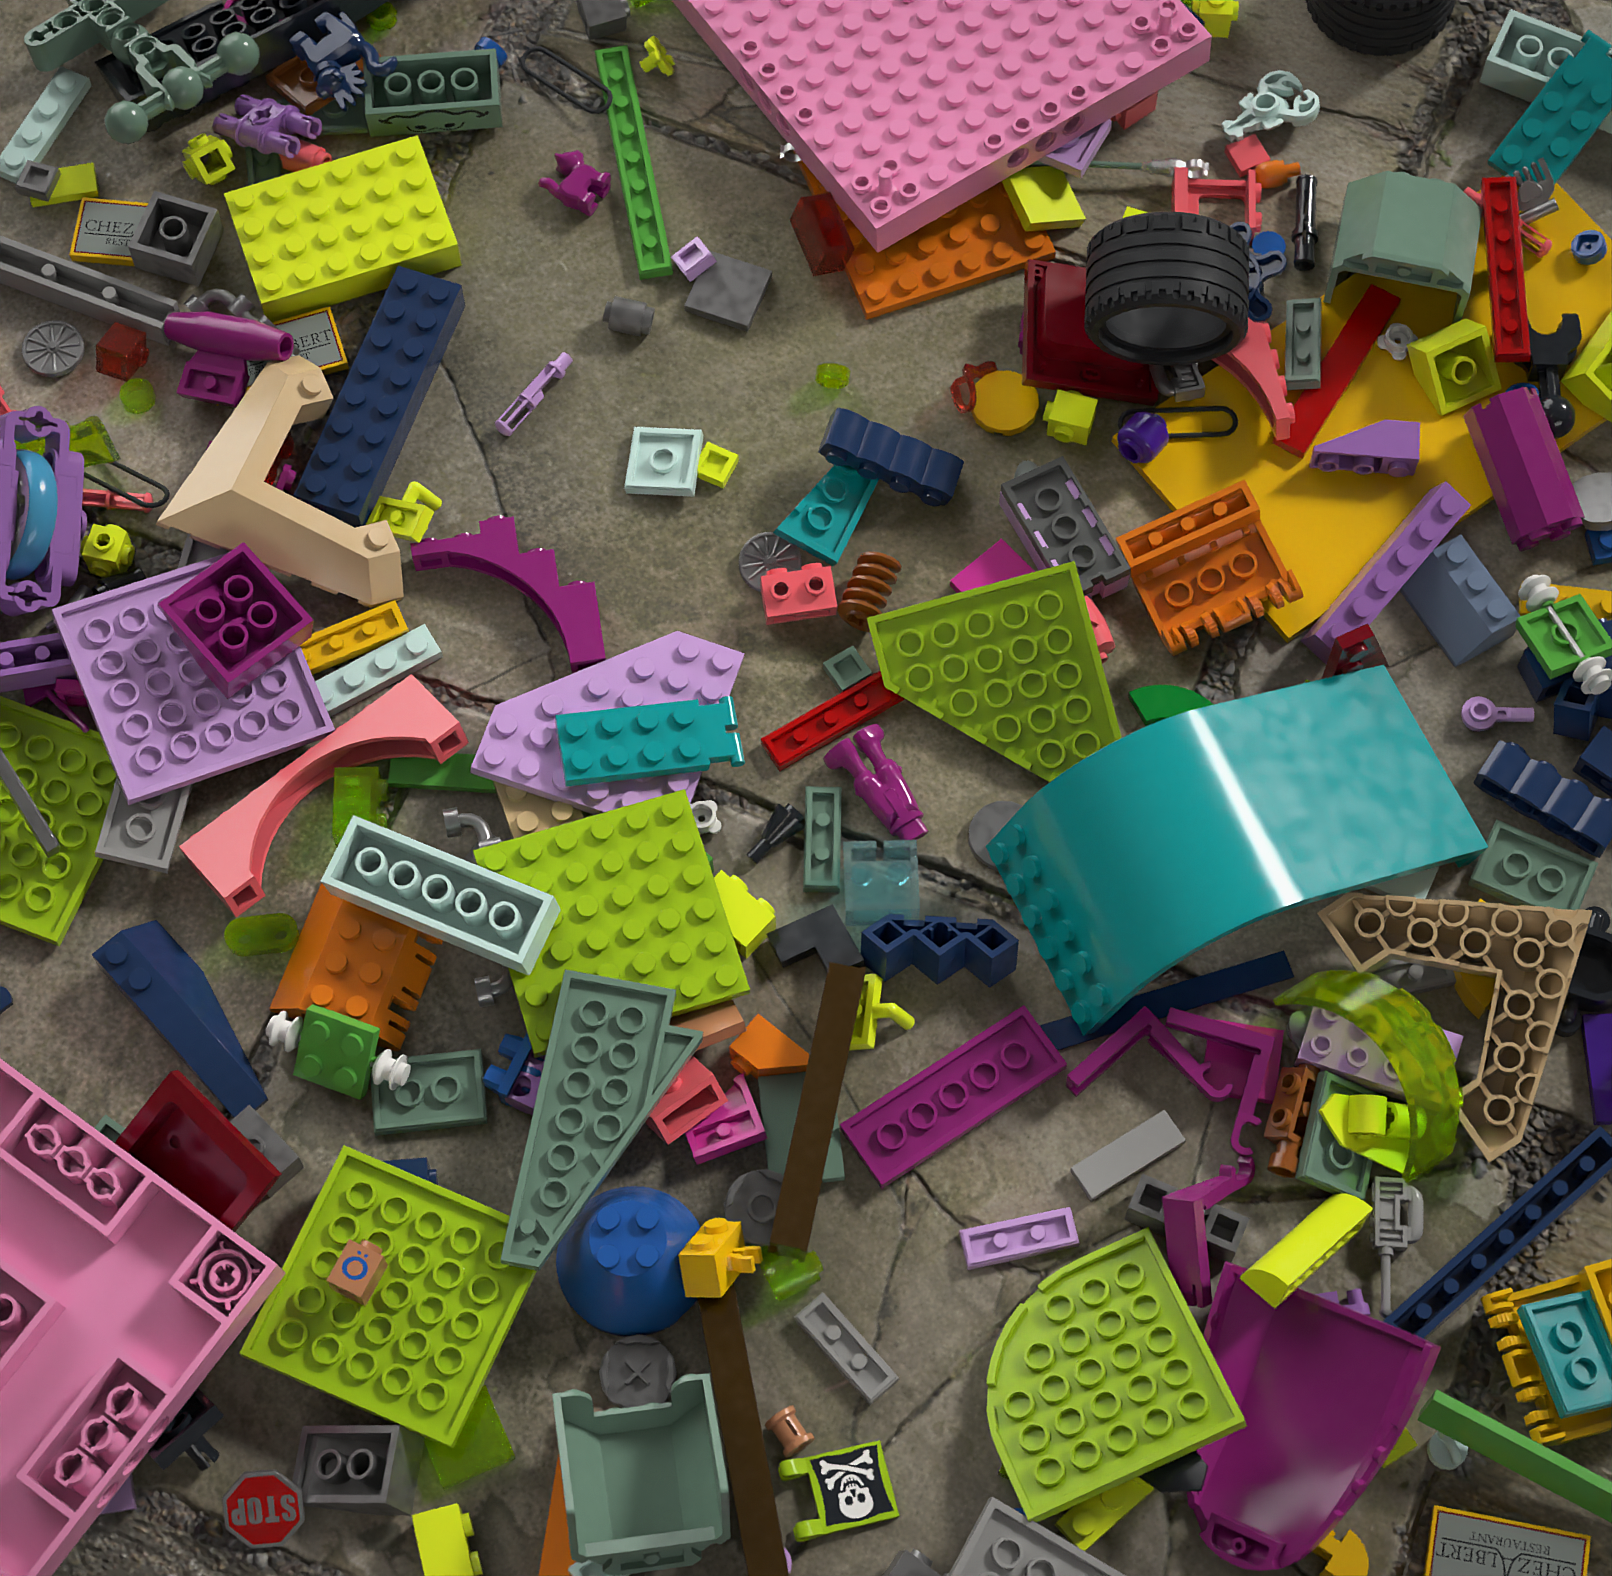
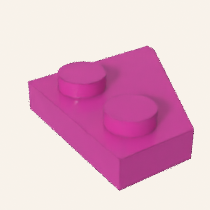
M743 1073L733 1079L734 1085L725 1093L728 1101L685 1132L697 1165L768 1139Z

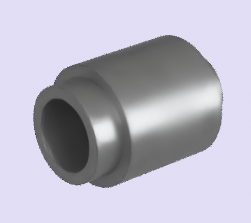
M615 296L613 302L607 301L603 322H608V330L641 336V333L649 335L655 308L647 307L645 302Z

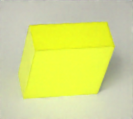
M707 442L699 457L697 478L724 489L739 462L738 454Z

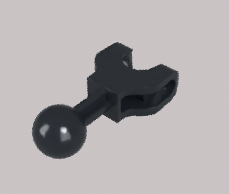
M1562 313V321L1559 323L1556 333L1550 335L1536 332L1531 328L1528 320L1530 361L1513 362L1526 372L1527 382H1538L1539 400L1555 439L1567 435L1573 428L1576 418L1573 405L1561 396L1559 384L1564 377L1567 366L1573 361L1577 353V347L1582 339L1579 316L1576 313Z

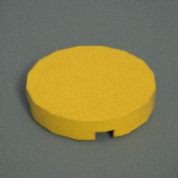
M997 370L986 374L975 384L971 393V413L975 422L985 431L992 434L996 432L1003 433L1002 436H1012L1025 431L1034 422L1039 408L1036 388L1022 385V374L1010 370Z

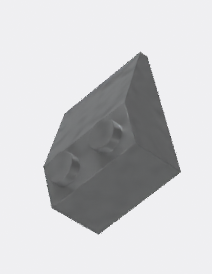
M400 1425L303 1426L292 1482L302 1489L303 1506L373 1515H412L425 1438Z

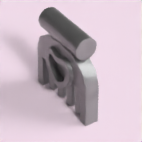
M1540 158L1538 161L1546 180H1543L1535 162L1531 163V168L1538 183L1533 181L1526 166L1522 168L1526 181L1523 182L1519 171L1516 170L1513 173L1519 186V191L1517 192L1519 211H1524L1519 214V217L1527 225L1559 210L1555 199H1549L1554 192V180L1544 158Z

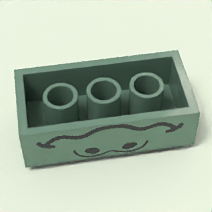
M496 48L394 56L397 58L398 65L394 73L387 77H375L367 70L366 62L363 58L364 80L367 83V86L364 87L365 115L370 137L503 127L500 76ZM393 56L379 57V63L381 64Z

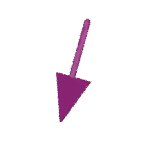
M56 683L23 689L26 706L32 707L45 697H48L84 733L89 731V727L53 693Z

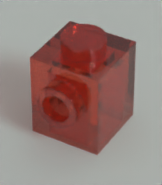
M117 322L110 327L96 344V372L128 382L140 367H144L149 358V348L146 347V332Z

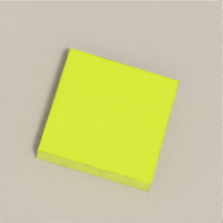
M1052 166L1023 168L1001 181L1025 232L1081 227L1086 220L1064 172Z

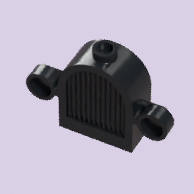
M1597 906L1585 909L1592 910V914L1555 1034L1560 1037H1570L1578 1031L1582 1024V1016L1579 1010L1584 1012H1600L1612 1007V934L1606 932L1610 926V917L1604 909Z

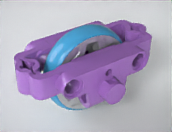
M33 406L22 411H11L0 415V609L8 616H19L53 607L60 601L61 586L71 587L76 581L79 567L80 540L83 538L87 528V516L84 510H82L83 455L79 452L69 451L70 428L64 420L53 418L51 413L42 406ZM39 438H45V452L43 456L34 451L16 449L14 439L21 443H28ZM35 571L37 584L33 581L25 580L5 585L6 579H21Z

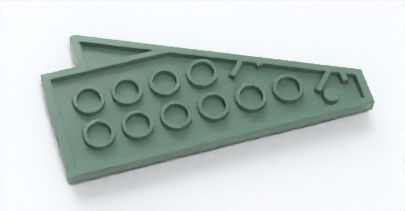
M570 970L564 971L500 1259L501 1264L540 1271L702 1043L703 1031L670 1025L676 998L675 989Z

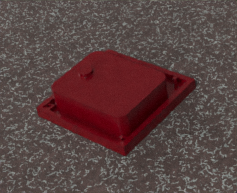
M1028 259L1024 266L1022 385L1055 391L1058 389L1063 391L1072 390L1087 396L1154 406L1158 400V390L1153 381L1149 364L1131 362L1112 356L1097 347L1085 333L1086 268Z
M179 1070L169 1072L114 1142L233 1232L238 1230L282 1175Z

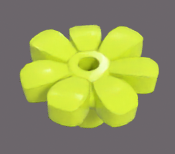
M650 37L644 43L649 56L640 61L641 68L644 72L648 73L657 67L660 68L663 74L667 76L674 73L672 66L675 65L672 56L666 54V49L660 44L657 37Z

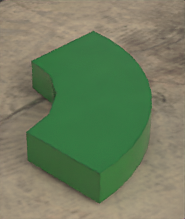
M1174 685L1144 686L1128 693L1130 702L1145 726L1187 711L1214 705L1202 695Z

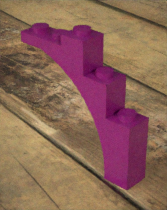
M492 516L487 520L479 521L480 534L460 533L453 538L439 540L436 538H425L420 543H410L415 571L444 567L469 569L502 580L529 597L544 611L562 638L569 657L572 674L606 660L595 582L573 581L566 586H559L554 549L534 548L527 553L519 554L514 516Z

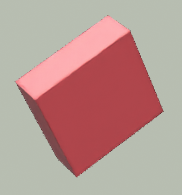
M1256 134L1225 146L1224 152L1239 177L1247 175L1249 169L1255 170L1259 164L1271 160Z

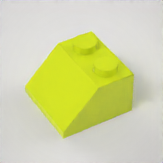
M1465 318L1406 344L1414 376L1439 415L1443 416L1502 389L1496 364L1494 363L1487 328L1482 324Z

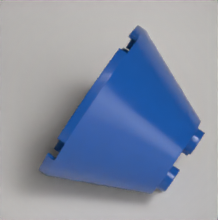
M640 1186L620 1187L593 1197L558 1244L556 1257L557 1275L567 1302L588 1324L612 1335L628 1337L639 1334L645 1336L672 1326L697 1302V1297H685L678 1254L701 1226L690 1210L679 1200L653 1188Z

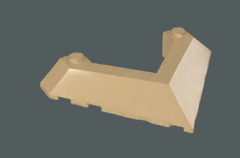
M300 355L290 357L285 361L267 362L155 525L168 530L170 527L190 534L191 539L217 549L221 547L231 551L244 542L268 569L289 577L291 574L312 581L311 585L335 595L340 592L358 599L357 603L369 608L380 606L393 600L399 601L404 597L400 550L387 520L354 528L264 482L291 426L324 418L334 399L321 368Z
M1348 892L1319 911L1317 914L1361 979H1364L1392 959L1496 979L1477 1078L1445 1100L1489 1163L1521 1143L1592 910H1566L1541 906H1513L1500 903L1447 899L1432 900L1406 896H1378Z

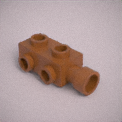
M1302 1063L1298 1067H1282L1263 1136L1277 1145L1276 1152L1271 1153L1267 1170L1275 1175L1285 1178H1295L1299 1163L1298 1155L1303 1144L1317 1075L1321 1071L1316 1066Z

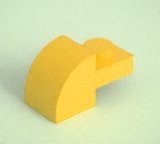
M1350 1529L1341 1541L1334 1538L1336 1533L1332 1530L1312 1551L1327 1562L1320 1576H1367L1369 1560L1367 1551L1360 1538Z

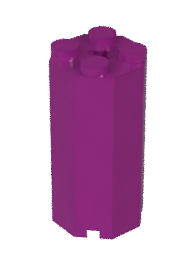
M1521 387L1489 398L1491 403L1485 409L1482 408L1481 403L1471 407L1463 417L1512 545H1517L1520 552L1536 547L1539 545V540L1549 538L1551 542L1566 538L1571 535L1570 530L1582 526V520L1585 518L1536 389L1531 388L1528 390L1527 387Z

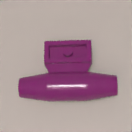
M172 312L167 316L164 323V333L168 339L197 350L194 356L189 361H186L176 393L183 398L236 408L244 397L250 379L247 361H285L290 358L294 348L291 334L257 320L214 312Z

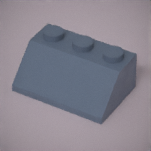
M1462 535L1435 548L1400 588L1402 595L1454 667L1463 664L1513 636L1516 631V618L1521 617Z

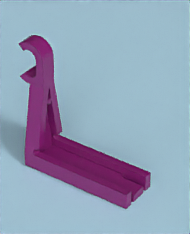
M1146 1006L1067 1075L1066 1087L1077 1097L1143 1037L1149 1036L1148 1043L1210 1101L1221 1102L1226 1100L1233 1088V1084H1226L1222 1090L1213 1089L1203 1078L1204 1074L1210 1072L1211 1061L1200 1065Z
M1170 1007L1165 1027L1256 1053L1251 1061L1230 1137V1146L1236 1154L1242 1156L1253 1155L1254 1153L1251 1148L1242 1147L1238 1139L1244 1124H1251L1254 1127L1262 1124V1121L1253 1116L1275 1037Z
M1239 1155L1237 1175L1234 1166L1221 1164L1219 1176L1162 1197L1169 1269L1188 1306L1194 1307L1197 1305L1199 1308H1205L1212 1304L1204 1210H1208L1232 1192L1252 1182L1255 1175V1162L1250 1156Z

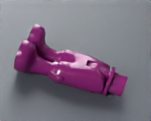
M872 724L857 731L853 736V742L859 751L865 753L869 758L876 774H872L866 768L849 738H845L830 749L824 756L823 761L832 770L842 767L847 769L855 778L853 782L855 794L865 801L892 836L897 835L903 845L908 846L929 832L921 820L924 814L920 811L909 786L901 774L902 767L892 759L886 758L882 750L881 742L885 736L884 731L878 724Z

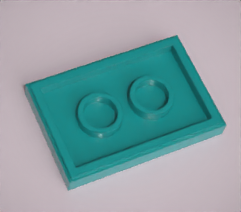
M1586 1290L1521 1305L1517 1309V1313L1560 1419L1612 1407V1345L1590 1291Z

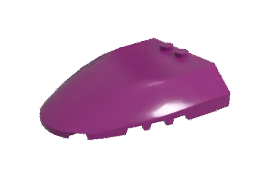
M1225 1262L1203 1337L1246 1421L1247 1427L1197 1449L1207 1464L1208 1470L1202 1491L1187 1492L1188 1506L1193 1509L1201 1529L1199 1536L1217 1556L1243 1569L1256 1571L1282 1569L1302 1560L1313 1551L1341 1521L1365 1491L1407 1425L1424 1390L1441 1347L1417 1335L1301 1288H1297L1279 1306L1273 1308L1239 1279L1248 1268Z

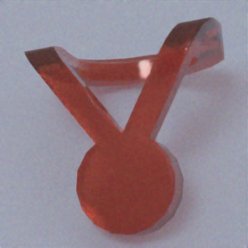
M987 361L978 366L971 364L963 366V376L955 379L950 387L954 404L960 413H970L974 410L977 396L973 379H981L986 374L997 371L998 368L994 361ZM967 382L970 394L968 405L964 403L958 386Z

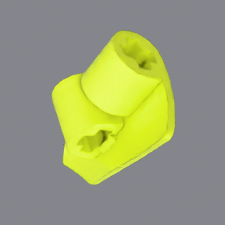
M1331 1094L1318 1111L1339 1145L1404 1176L1415 1178L1410 1156L1409 1140L1418 1139L1423 1134L1426 1125L1424 1110L1420 1106L1388 1102L1387 1097L1379 1095Z

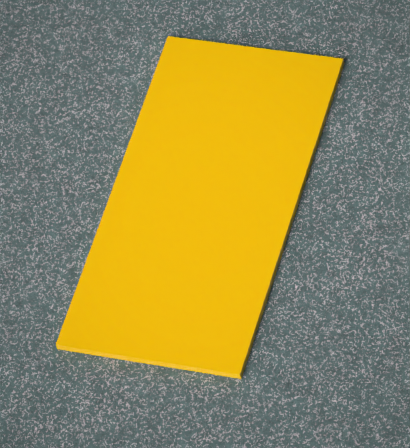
M1556 183L1554 192L1549 199H1555L1559 210L1528 224L1552 241L1551 249L1545 256L1540 258L1522 245L1527 316L1531 328L1540 334L1550 335L1556 333V329L1562 321V313H1576L1579 316L1582 339L1577 347V353L1573 361L1567 366L1566 374L1612 311V240ZM1481 216L1471 291L1461 320L1467 318L1486 326L1493 352L1483 217ZM1521 227V229L1544 244L1546 241L1528 227ZM1586 230L1600 232L1607 244V253L1604 258L1591 265L1578 263L1571 250L1572 240L1576 235ZM1521 236V242L1535 252L1539 250V248ZM1355 273L1334 288L1330 303L1323 302L1324 295L1320 297L1322 302L1321 362L1371 283L1401 298L1399 307L1381 335L1386 334L1387 329L1392 323H1400L1408 326L1418 339L1452 324L1457 292ZM1286 320L1270 330L1272 341L1268 343L1270 350L1276 349L1279 369L1276 371L1278 376H1284V378ZM1395 340V343L1399 344L1401 341ZM1376 342L1308 452L1301 459L1272 443L1274 434L1260 405L1231 373L1218 365L1202 376L1205 385L1204 397L1191 401L1176 402L1174 396H1172L1155 408L1225 406L1232 409L1237 415L1238 426L1236 430L1224 437L1169 439L1166 447L1151 462L1130 463L1172 512L1245 479L1260 508V520L1286 570L1291 569L1303 592V598L1290 604L1282 597L1285 606L1276 609L1269 599L1261 602L1264 608V617L1288 643L1319 620L1430 489L1446 481L1471 504L1469 509L1453 527L1495 499L1463 415L1471 407L1479 403L1485 409L1491 403L1489 398L1504 393L1514 384L1530 383L1535 385L1538 390L1539 385L1538 382H1527L1526 372L1513 362L1495 363L1502 389L1442 416L1438 414L1415 378L1408 351L1406 352L1405 359L1395 360L1388 350L1379 348ZM1559 382L1561 396L1573 405L1576 416L1571 431L1567 435L1555 439L1561 453L1607 421V419L1584 406L1562 382ZM1304 389L1287 390V396H1284L1286 403L1291 402L1294 406ZM1224 411L1155 413L1166 422L1168 433L1223 432L1230 429L1233 425L1232 417ZM1383 420L1420 422L1419 461L1413 476L1393 477L1389 474L1373 472L1362 475L1348 470L1325 472L1319 468L1309 467L1313 448L1316 445ZM1117 433L1112 437V443L1119 450Z

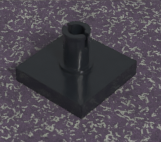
M197 1388L150 1448L148 1454L163 1471L184 1452L194 1461L199 1470H206L211 1465L201 1453L204 1452L213 1463L219 1458L220 1453L214 1449L203 1435L221 1420L224 1415Z

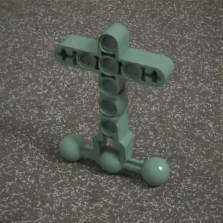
M66 0L68 8L34 27L24 36L26 47L36 69L39 71H52L100 43L108 51L113 52L118 61L131 66L132 70L137 72L148 98L138 104L126 100L117 102L110 107L104 119L105 129L110 137L124 144H132L139 141L147 131L148 120L165 110L173 111L174 108L186 110L195 107L202 99L204 89L212 87V81L229 72L241 76L250 73L258 64L260 57L259 47L252 37L247 34L234 32L226 35L221 40L217 48V56L197 67L196 62L178 44L167 46L151 36L145 27L133 23L168 0ZM164 76L163 81H162V84H161V83L158 81V79H161V78Z

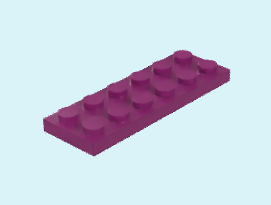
M1023 1005L839 1124V1129L880 1188L883 1189L1065 1070L1067 1063L1025 1005Z

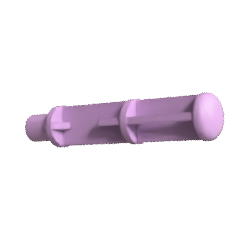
M562 352L555 361H550L500 418L495 421L496 429L505 436H511L514 430L544 398L542 389L553 377L562 379L565 376L566 368L573 362L572 358L567 353ZM517 401L522 403L505 422L501 420ZM525 408H528V413L511 430L509 427Z

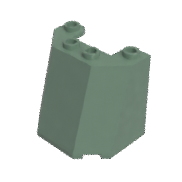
M1384 171L1349 182L1343 200L1323 302L1330 303L1338 273L1351 271L1457 292L1452 324L1460 321L1471 291L1482 208L1456 184L1444 182L1437 178L1427 179L1412 176L1406 172Z
M709 1373L687 1374L680 1377L671 1387L672 1402L666 1403L654 1402L643 1406L621 1409L610 1408L605 1411L594 1412L592 1397L585 1392L571 1389L562 1393L552 1394L572 1560L580 1563L589 1560L602 1565L604 1573L612 1576L694 1565L702 1559V1550L712 1543L722 1544L731 1538L729 1490Z

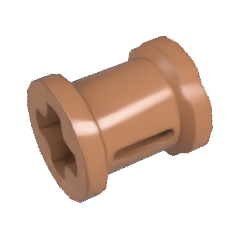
M793 1405L779 1411L764 1424L768 1431L772 1430L784 1447L783 1454L786 1458L799 1453L815 1439L812 1433L805 1431L795 1416L796 1409Z

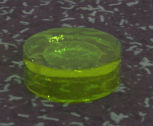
M824 363L817 366L815 381L819 385L833 389H840L849 385L850 369L846 366L835 363Z
M133 378L126 381L119 392L123 407L133 414H142L149 411L156 401V395L151 383L142 378Z

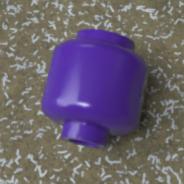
M1137 412L1119 430L1117 435L1118 448L1122 456L1132 463L1151 462L1168 444L1169 433L1166 428V422L1158 414Z

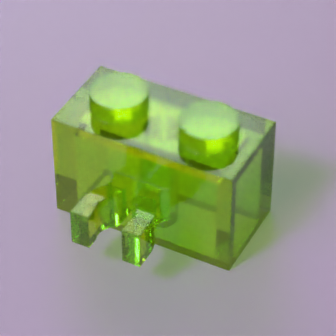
M335 767L332 837L336 848L353 815L387 828L386 813H381L382 801H388V781L382 780L378 767Z

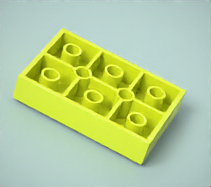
M418 135L224 193L263 313L271 322L386 289L389 287L398 266L427 275L462 266L458 243Z

